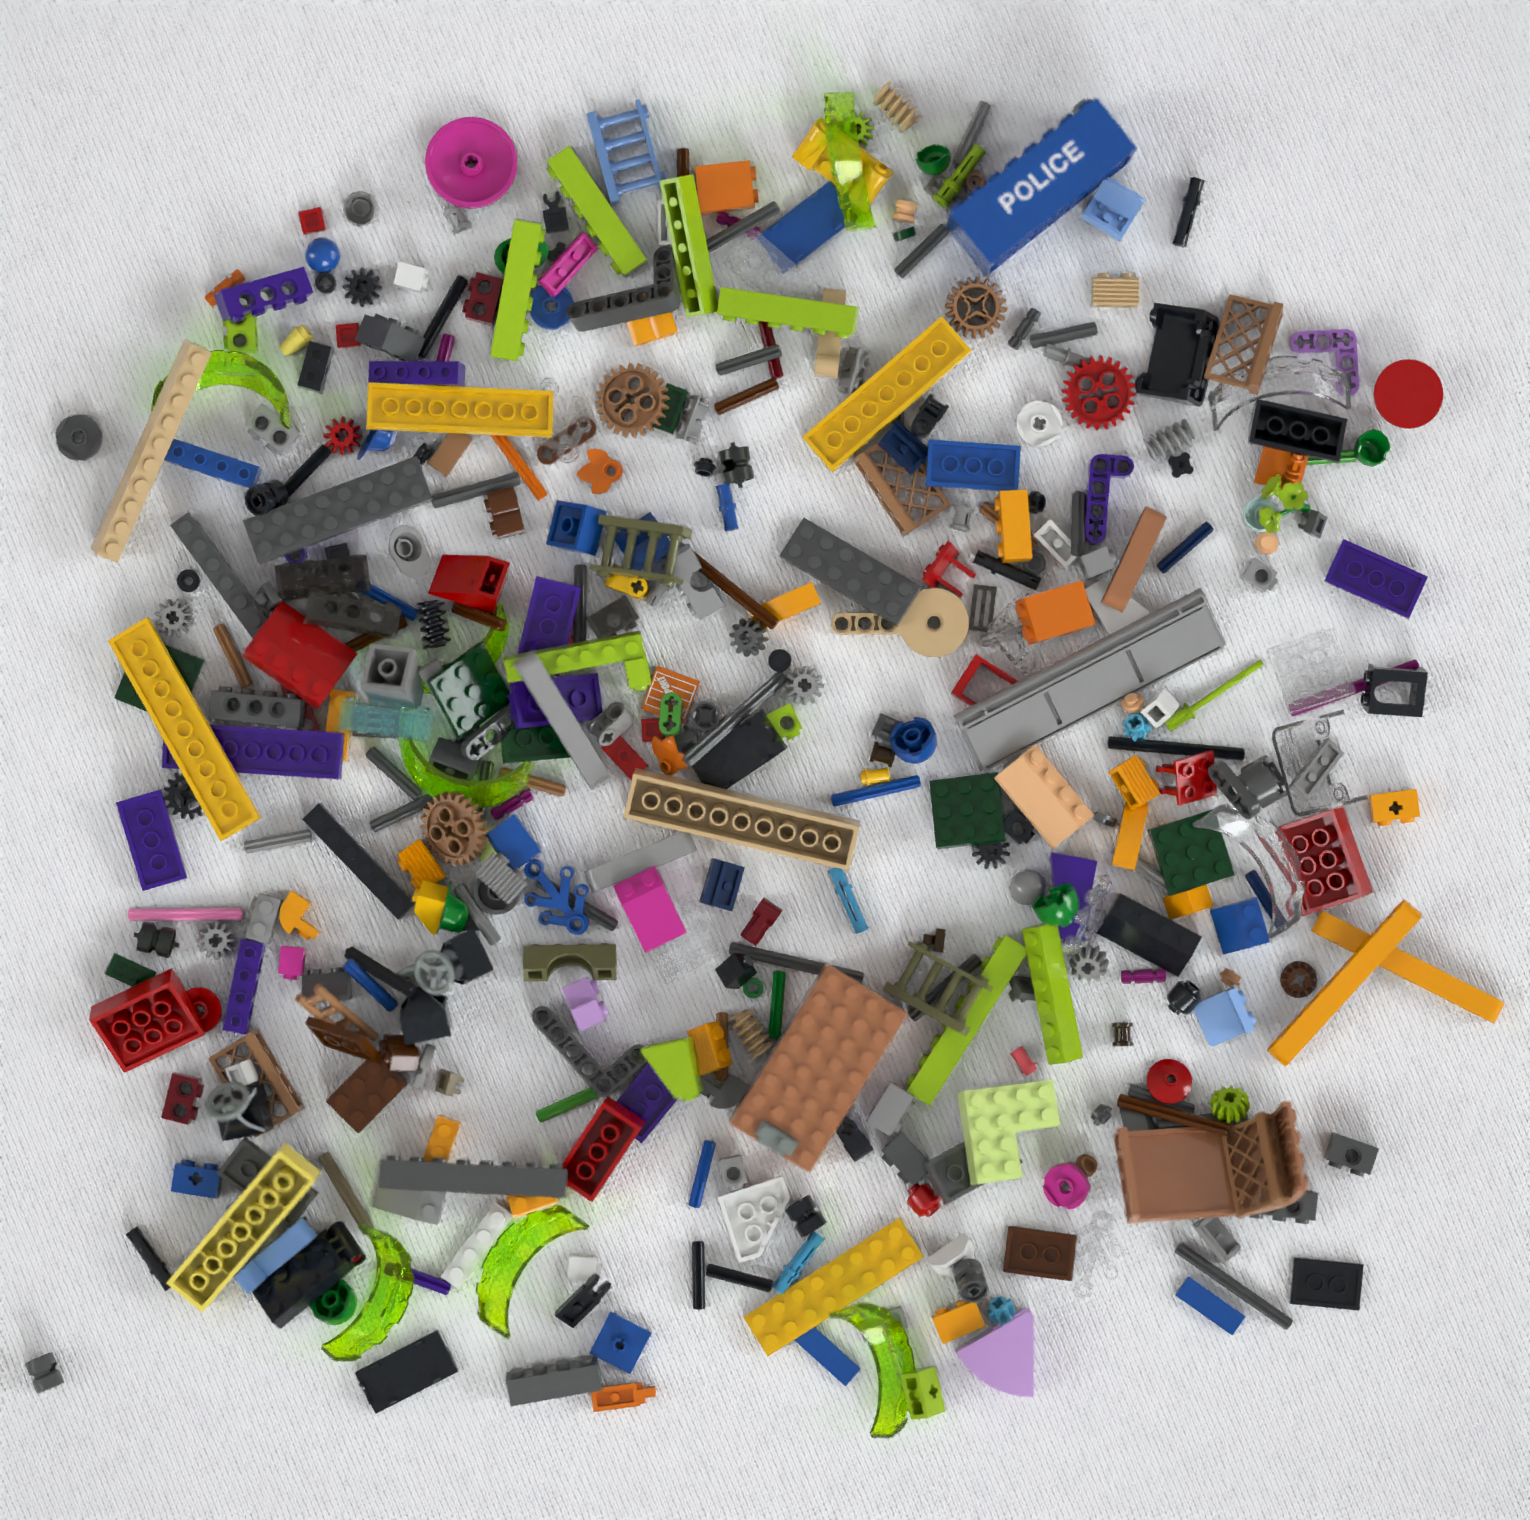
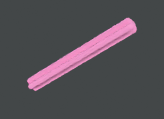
M131 908L128 911V918L130 921L242 920L243 909Z

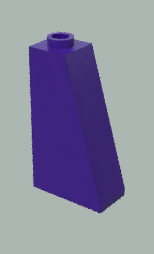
M1050 852L1053 887L1069 883L1075 889L1080 900V907L1073 918V922L1065 927L1058 926L1060 939H1063V944L1076 946L1077 942L1083 943L1097 861Z

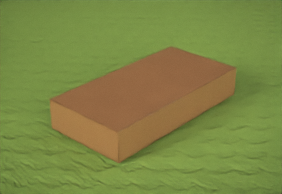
M448 433L428 464L447 477L473 439L467 434Z

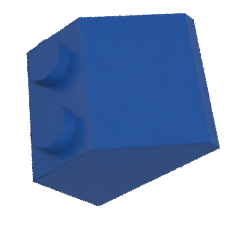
M557 500L546 545L596 556L603 526L598 524L599 514L606 515L607 511L584 504Z
M651 512L638 519L657 522ZM626 530L619 531L615 536V542L623 555L628 538ZM640 532V536H637L631 566L633 570L643 571L649 541L648 533ZM661 535V539H658L654 564L668 555L670 540L667 536Z
M1257 897L1210 910L1222 954L1270 942Z

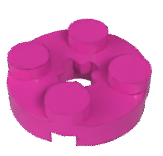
M1073 1162L1056 1164L1046 1173L1044 1178V1194L1057 1207H1067L1066 1209L1077 1208L1086 1200L1091 1190L1086 1174ZM1063 1181L1068 1182L1071 1185V1191H1069V1189L1062 1188V1185L1064 1184Z

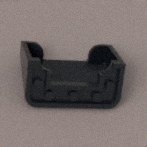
M1154 303V307L1149 314V321L1156 328L1148 371L1147 373L1142 372L1136 378V393L1147 397L1201 407L1209 381L1204 379V375L1220 327L1219 318L1204 309Z

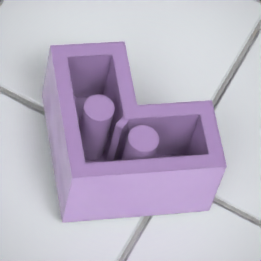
M586 977L562 988L580 1032L607 1019L606 1014L609 1011L605 1002H599L596 993L599 992L595 980L590 981L589 977Z

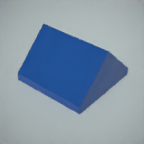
M516 814L510 816L485 835L498 853H502L510 861L507 865L512 870L519 869L543 852Z

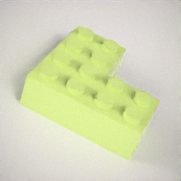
M1053 1080L966 1090L957 1093L971 1186L1022 1178L1016 1133L1060 1126Z

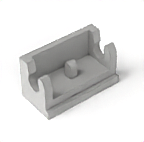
M1218 1217L1202 1218L1192 1226L1223 1265L1241 1250L1239 1243Z

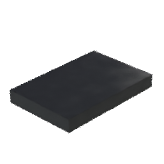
M1294 1257L1289 1303L1359 1311L1364 1264Z

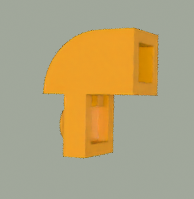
M290 891L280 907V923L288 934H292L297 928L299 929L297 934L309 941L310 938L317 939L321 931L302 919L312 903L295 891Z

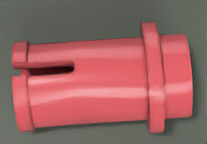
M1023 1046L1010 1053L1021 1068V1074L1024 1073L1025 1076H1028L1037 1069L1035 1066L1037 1063H1033L1023 1049Z

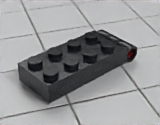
M338 1221L332 1224L328 1230L324 1229L304 1248L269 1275L252 1293L270 1321L281 1329L351 1270L362 1264L366 1259V1255L344 1222Z

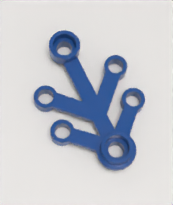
M538 859L530 860L525 865V874L531 879H537L551 898L540 897L537 893L530 892L524 898L525 904L528 907L541 906L560 909L566 917L555 916L552 912L545 910L539 915V922L542 925L566 926L568 931L574 935L583 934L589 926V920L583 914L585 897L589 893L588 886L579 884L575 887L574 895L576 896L573 910L568 901L571 878L575 875L574 868L566 865L560 870L561 886L559 892L544 873L543 863ZM533 864L538 865V867H539V871H538V872L533 871V869H532V865H533ZM568 869L571 872V876H565L564 870ZM578 888H583L585 890V894L580 895L578 893ZM533 896L536 900L535 903H530L528 897ZM543 914L549 916L550 920L548 922L543 920ZM574 920H580L581 926H576Z

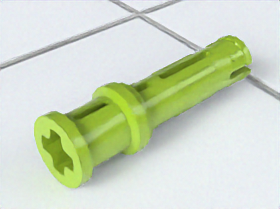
M974 144V147L953 175L943 181L944 185L937 194H933L932 200L948 210L950 207L949 203L956 194H960L961 185L986 154V151L979 145Z

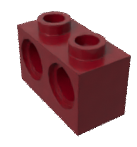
M476 272L475 278L471 277L468 290L471 291L470 299H465L462 310L463 313H466L465 318L467 320L490 326L494 325L504 279ZM483 282H489L492 285L488 293L479 291V287ZM483 304L486 307L483 315L474 314L473 310L476 305Z
M177 1072L172 1073L161 1118L187 1125L191 1124L192 1120L195 1121L199 1107H195L197 1098L202 1097L204 1085L201 1084L202 1078ZM184 1081L192 1085L190 1094H185L181 1090V1084ZM178 1104H183L187 1109L186 1115L183 1117L177 1115L175 1111Z

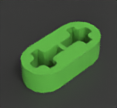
M673 692L665 694L661 700L659 728L666 737L671 735L675 737L681 730L683 702L680 696ZM671 699L678 703V705L673 706V712H670V708L667 703L671 702ZM669 718H672V722L676 726L672 727L671 731L664 727V725L669 724Z

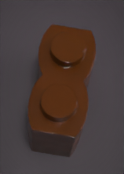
M510 487L487 493L488 499L484 500L487 513H492L493 521L489 522L492 535H497L498 539H503L525 533L515 488Z
M384 1034L383 1040L379 1041V1053L383 1055V1064L387 1065L388 1070L417 1071L419 1051L415 1043L405 1045L403 1035Z

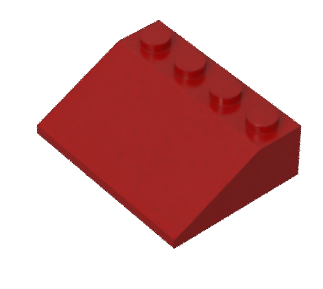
M281 601L244 650L242 657L310 705L319 709L358 653L284 601Z
M1343 805L1272 829L1302 916L1373 893Z
M172 968L91 1006L89 1021L124 1073L205 1035V1031L188 994Z

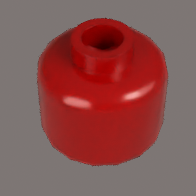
M916 1183L908 1190L907 1204L919 1217L926 1216L929 1218L941 1207L939 1204L941 1198L939 1195H934V1188L929 1183L922 1185Z

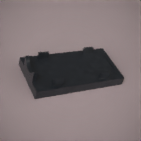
M761 710L734 728L691 767L703 784L728 789L788 747L764 711Z
M436 1330L355 1372V1375L360 1382L359 1386L362 1388L369 1405L372 1406L375 1414L457 1373L459 1370L439 1331Z

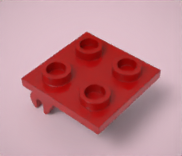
M949 541L939 547L934 562L928 564L924 569L922 580L929 588H937L941 584L961 598L963 593L941 577L950 564L973 579L976 574L956 560L960 553Z
M1209 750L1173 761V764H1162V767L1157 765L1156 772H1167L1176 775V786H1164V789L1159 787V792L1176 796L1177 805L1179 806L1217 795V786L1208 774V768L1215 763L1214 751Z

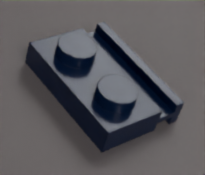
M899 420L892 425L877 444L910 475L927 458L928 447Z
M712 858L699 902L733 911L745 867Z

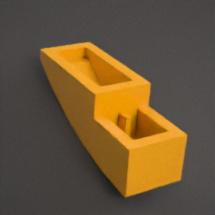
M810 582L765 602L761 606L773 614L779 622H782L820 605L821 601L813 583ZM750 613V616H751L752 618H754L755 623H756L757 621H760L759 619H757L754 615H752V614ZM762 623V626L760 627V629L768 628V627H767L765 624H763V623Z
M1125 802L1111 866L1131 871L1135 870L1148 804L1145 803L1132 811L1127 802Z

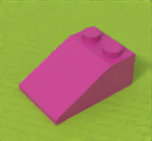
M655 865L613 885L645 953L687 933Z

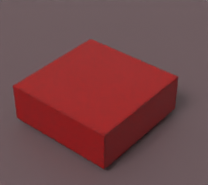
M321 207L298 212L303 235L326 231Z
M359 323L336 325L337 348L361 347V343L355 340L359 330Z
M659 718L641 719L642 742H652L655 735L661 740L665 739L659 728Z

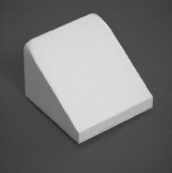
M251 1059L225 1068L230 1082H239L246 1086L259 1080Z

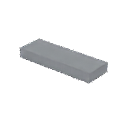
M1329 737L1324 739L1288 788L1304 803L1309 801L1344 752Z

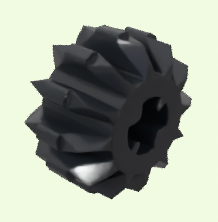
M364 267L360 268V275L353 269L351 271L354 276L353 279L349 276L345 277V280L350 284L343 285L344 290H350L345 294L346 299L353 297L351 300L353 305L357 304L358 300H360L361 307L365 306V300L370 305H373L371 297L380 298V295L375 290H382V286L376 284L380 281L379 276L372 278L373 270H369L365 275ZM361 282H363L364 285L368 283V285L365 287L366 291L363 293L361 290L357 292V290L360 288L358 284Z
M994 842L971 845L973 848H979L978 852H973L971 855L972 857L981 856L976 861L978 865L983 860H986L984 864L985 869L989 868L990 861H992L993 868L997 869L998 864L996 860L998 859L1000 863L1005 864L1006 861L1001 855L1010 856V852L1003 851V848L1009 847L1010 844ZM987 844L990 846L994 844L997 849H994L997 851L995 855H986L985 851L987 849H985V846Z

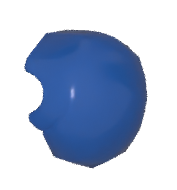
M326 237L315 238L307 246L305 259L312 270L318 273L330 272L337 267L340 260V252L333 240Z

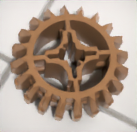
M977 276L975 283L972 284L971 278L967 277L966 286L960 280L958 282L960 290L954 286L951 288L955 296L947 295L946 298L952 301V303H946L945 308L952 309V311L947 312L945 316L954 318L949 322L950 326L955 323L958 324L955 329L956 333L961 328L965 329L963 337H966L968 331L972 332V339L976 338V332L980 333L981 338H985L984 330H987L992 335L994 331L991 326H994L996 329H999L1001 326L996 320H1005V317L999 314V312L1004 313L1007 311L1006 307L1000 306V304L1006 303V298L998 299L1003 291H993L997 286L996 283H993L989 288L987 286L989 279L985 278L984 283L979 284L980 277ZM970 290L984 292L978 298H972L964 294ZM989 297L993 300L995 307L993 317L988 314L989 312L984 306ZM958 299L963 301V304L967 307V313L962 319L957 312ZM983 299V301L980 304L981 306L979 308L982 309V311L979 312L976 310L970 316H968L972 309L970 304L976 305ZM975 317L987 321L986 324L980 326L967 324Z

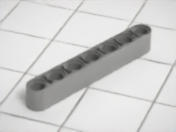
M532 650L515 661L513 664L590 789L592 790L610 778L609 772L535 652Z

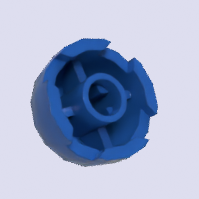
M913 717L914 720L906 723H903V721L899 722L893 728L890 739L891 746L898 758L906 763L918 764L928 760L933 755L937 747V735L931 722L925 718Z

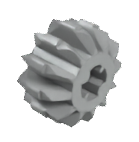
M167 599L168 607L166 608L165 605L159 604L163 612L154 613V615L161 617L160 620H156L154 623L155 625L163 624L159 629L160 633H164L167 630V637L171 638L175 631V635L179 638L181 637L180 629L185 633L189 632L185 625L186 623L193 625L194 622L187 620V617H191L194 614L192 611L185 612L189 605L185 603L181 606L180 599H176L174 606L172 600ZM173 612H176V616L179 617L178 622L174 621L175 624H172V621L169 620L170 614L174 615Z
M803 666V674H800L799 670L795 668L796 678L788 674L787 678L794 682L786 683L785 687L793 688V690L787 693L788 697L795 693L797 694L793 700L794 703H797L800 697H803L802 705H806V697H809L811 703H815L812 694L814 693L818 697L822 696L821 692L815 690L816 688H824V684H816V681L821 680L822 676L812 677L816 669L813 668L810 674H806L807 666ZM806 679L807 683L811 684V689L807 688L808 692H802V688L798 687V683H802L801 680Z
M214 921V929L210 923H206L205 926L208 932L201 929L199 933L205 937L197 939V943L204 942L205 944L199 948L200 952L208 949L206 953L207 958H210L213 952L215 960L220 959V952L224 958H227L229 955L226 949L230 951L235 950L229 943L237 942V938L229 937V935L235 932L234 929L226 932L228 923H224L220 928L219 921ZM216 934H219L218 938L222 937V943H218V947L215 946L216 943H212V938H215Z
M1090 942L1086 948L1080 944L1077 950L1072 951L1071 959L1069 960V967H1072V975L1078 974L1079 981L1086 978L1089 983L1091 978L1098 982L1100 976L1106 974L1109 960L1106 958V951H1100L1099 945L1095 948L1091 947Z

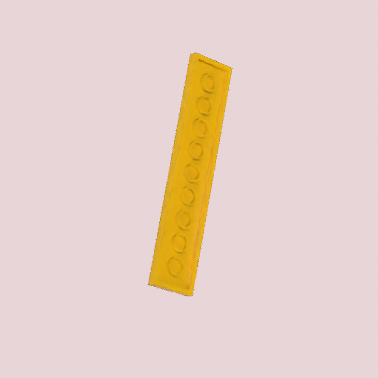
M149 617L144 618L108 640L219 840L224 841L261 819L262 817Z

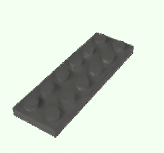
M804 517L779 555L781 559L897 627L922 589L919 584Z

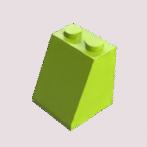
M692 1036L647 1045L641 1049L646 1060L675 1099L682 1098L683 1102L694 1100L704 1091Z

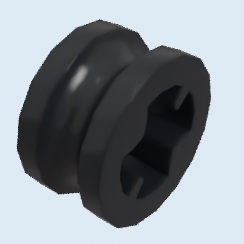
M323 272L317 275L315 286L319 292L329 294L336 288V279L332 274ZM324 277L332 281V285H328V289H324L322 285H319L320 280L323 281L322 278Z
M424 442L413 457L417 456L420 465H423L434 449L432 447L428 448L427 443Z

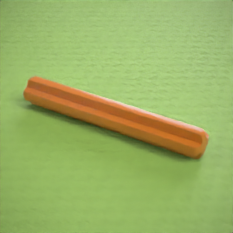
M490 435L536 499H543L547 495V491L507 436Z

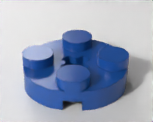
M542 286L537 287L532 292L530 297H533V303L529 313L532 320L538 326L544 329L557 330L570 321L567 315V308L574 301L570 292L565 287L555 297H551ZM556 301L555 306L557 310L547 312L546 302Z

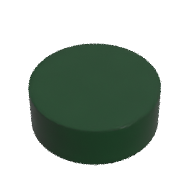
M913 226L892 233L894 241L898 242L915 236L916 231Z

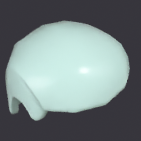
M1257 496L1246 503L1243 508V518L1249 528L1258 532H1266L1265 527L1259 522V509L1269 506L1274 512L1279 511L1272 500L1268 498L1264 500L1261 496Z

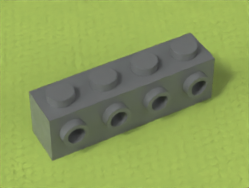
M585 1355L571 1361L562 1359L554 1364L546 1365L540 1363L532 1368L523 1369L517 1367L506 1372L505 1381L511 1406L602 1390V1377L597 1356Z

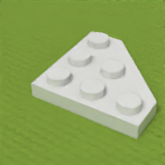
M783 1175L717 1197L738 1263L762 1255L790 1200V1194Z

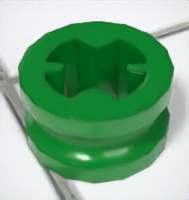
M753 977L743 985V992L749 998H757L763 992V984L758 978ZM749 982L752 984L757 982L760 987H757V989L760 990L757 994L754 992L749 994L746 989H749V987L746 986Z

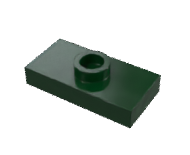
M667 383L668 391L663 393V395L670 397V400L664 401V404L669 406V409L662 410L666 418L659 417L658 420L661 425L658 426L654 423L652 426L673 435L689 391Z
M117 953L113 954L104 972L105 975L132 987L154 977L157 973Z

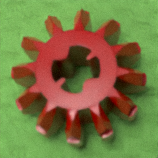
M341 416L340 424L333 418L332 423L335 426L333 428L330 425L325 426L331 433L323 434L324 438L331 439L325 443L326 447L333 446L331 452L334 454L340 448L341 456H345L346 448L353 454L354 450L351 446L355 445L358 448L361 446L360 443L355 441V439L363 438L362 434H355L361 427L359 425L352 427L354 424L352 418L347 424L344 416ZM345 430V433L349 434V436L344 438V442H341V439L337 438V436L341 435L342 431Z

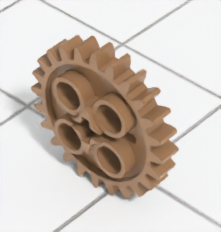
M628 363L627 369L619 365L620 372L611 369L613 376L610 378L604 375L607 382L606 384L599 383L603 390L595 393L601 397L600 400L595 401L596 405L601 406L596 412L599 415L604 414L600 421L603 423L608 422L606 428L609 430L614 428V433L617 435L622 431V436L627 438L629 432L633 438L637 437V432L645 436V429L654 432L652 425L655 423L660 426L658 418H666L662 410L669 409V406L664 404V401L670 400L669 396L663 395V393L668 391L666 386H661L665 382L664 379H657L659 374L656 371L651 373L649 366H646L643 370V366L640 363L637 364L635 369L632 363ZM640 379V387L632 390V382ZM621 392L620 401L613 403V395ZM632 396L635 397V403L633 405L630 404V397ZM652 398V406L644 409V401ZM633 411L634 416L632 420L625 422V414Z
M446 791L434 796L432 800L427 802L428 806L423 808L426 814L420 817L425 824L420 825V828L426 831L421 836L428 838L425 846H432L431 854L437 852V859L444 858L445 864L452 862L453 866L458 864L463 866L482 855L480 851L486 849L483 843L488 841L484 834L489 832V829L483 828V824L487 823V820H481L484 812H477L478 803L471 805V797L464 800V793L457 795L456 791L451 793Z

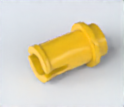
M888 767L873 770L864 768V771H860L861 784L869 786L872 783L889 782Z

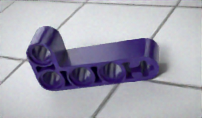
M1097 454L1089 462L1085 541L1090 545L1100 544L1106 536L1110 478H1126L1134 469L1132 459L1127 456ZM1100 459L1105 462L1106 468L1104 471H1097L1094 468L1095 460ZM1120 461L1126 462L1129 466L1128 472H1119L1117 463ZM1099 482L1104 486L1102 494H1095L1093 492L1092 485ZM1093 505L1100 506L1103 512L1102 516H1092L1090 513L1091 507ZM1089 521H1102V525H1097L1096 531L1101 536H1098L1096 540H1093V536L1089 535V532H1092L1094 529V523L1089 524Z

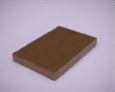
M308 1016L305 1024L323 1046L373 1063H379L382 1056L364 1034Z
M1009 1225L1003 1272L1072 1281L1078 1235Z

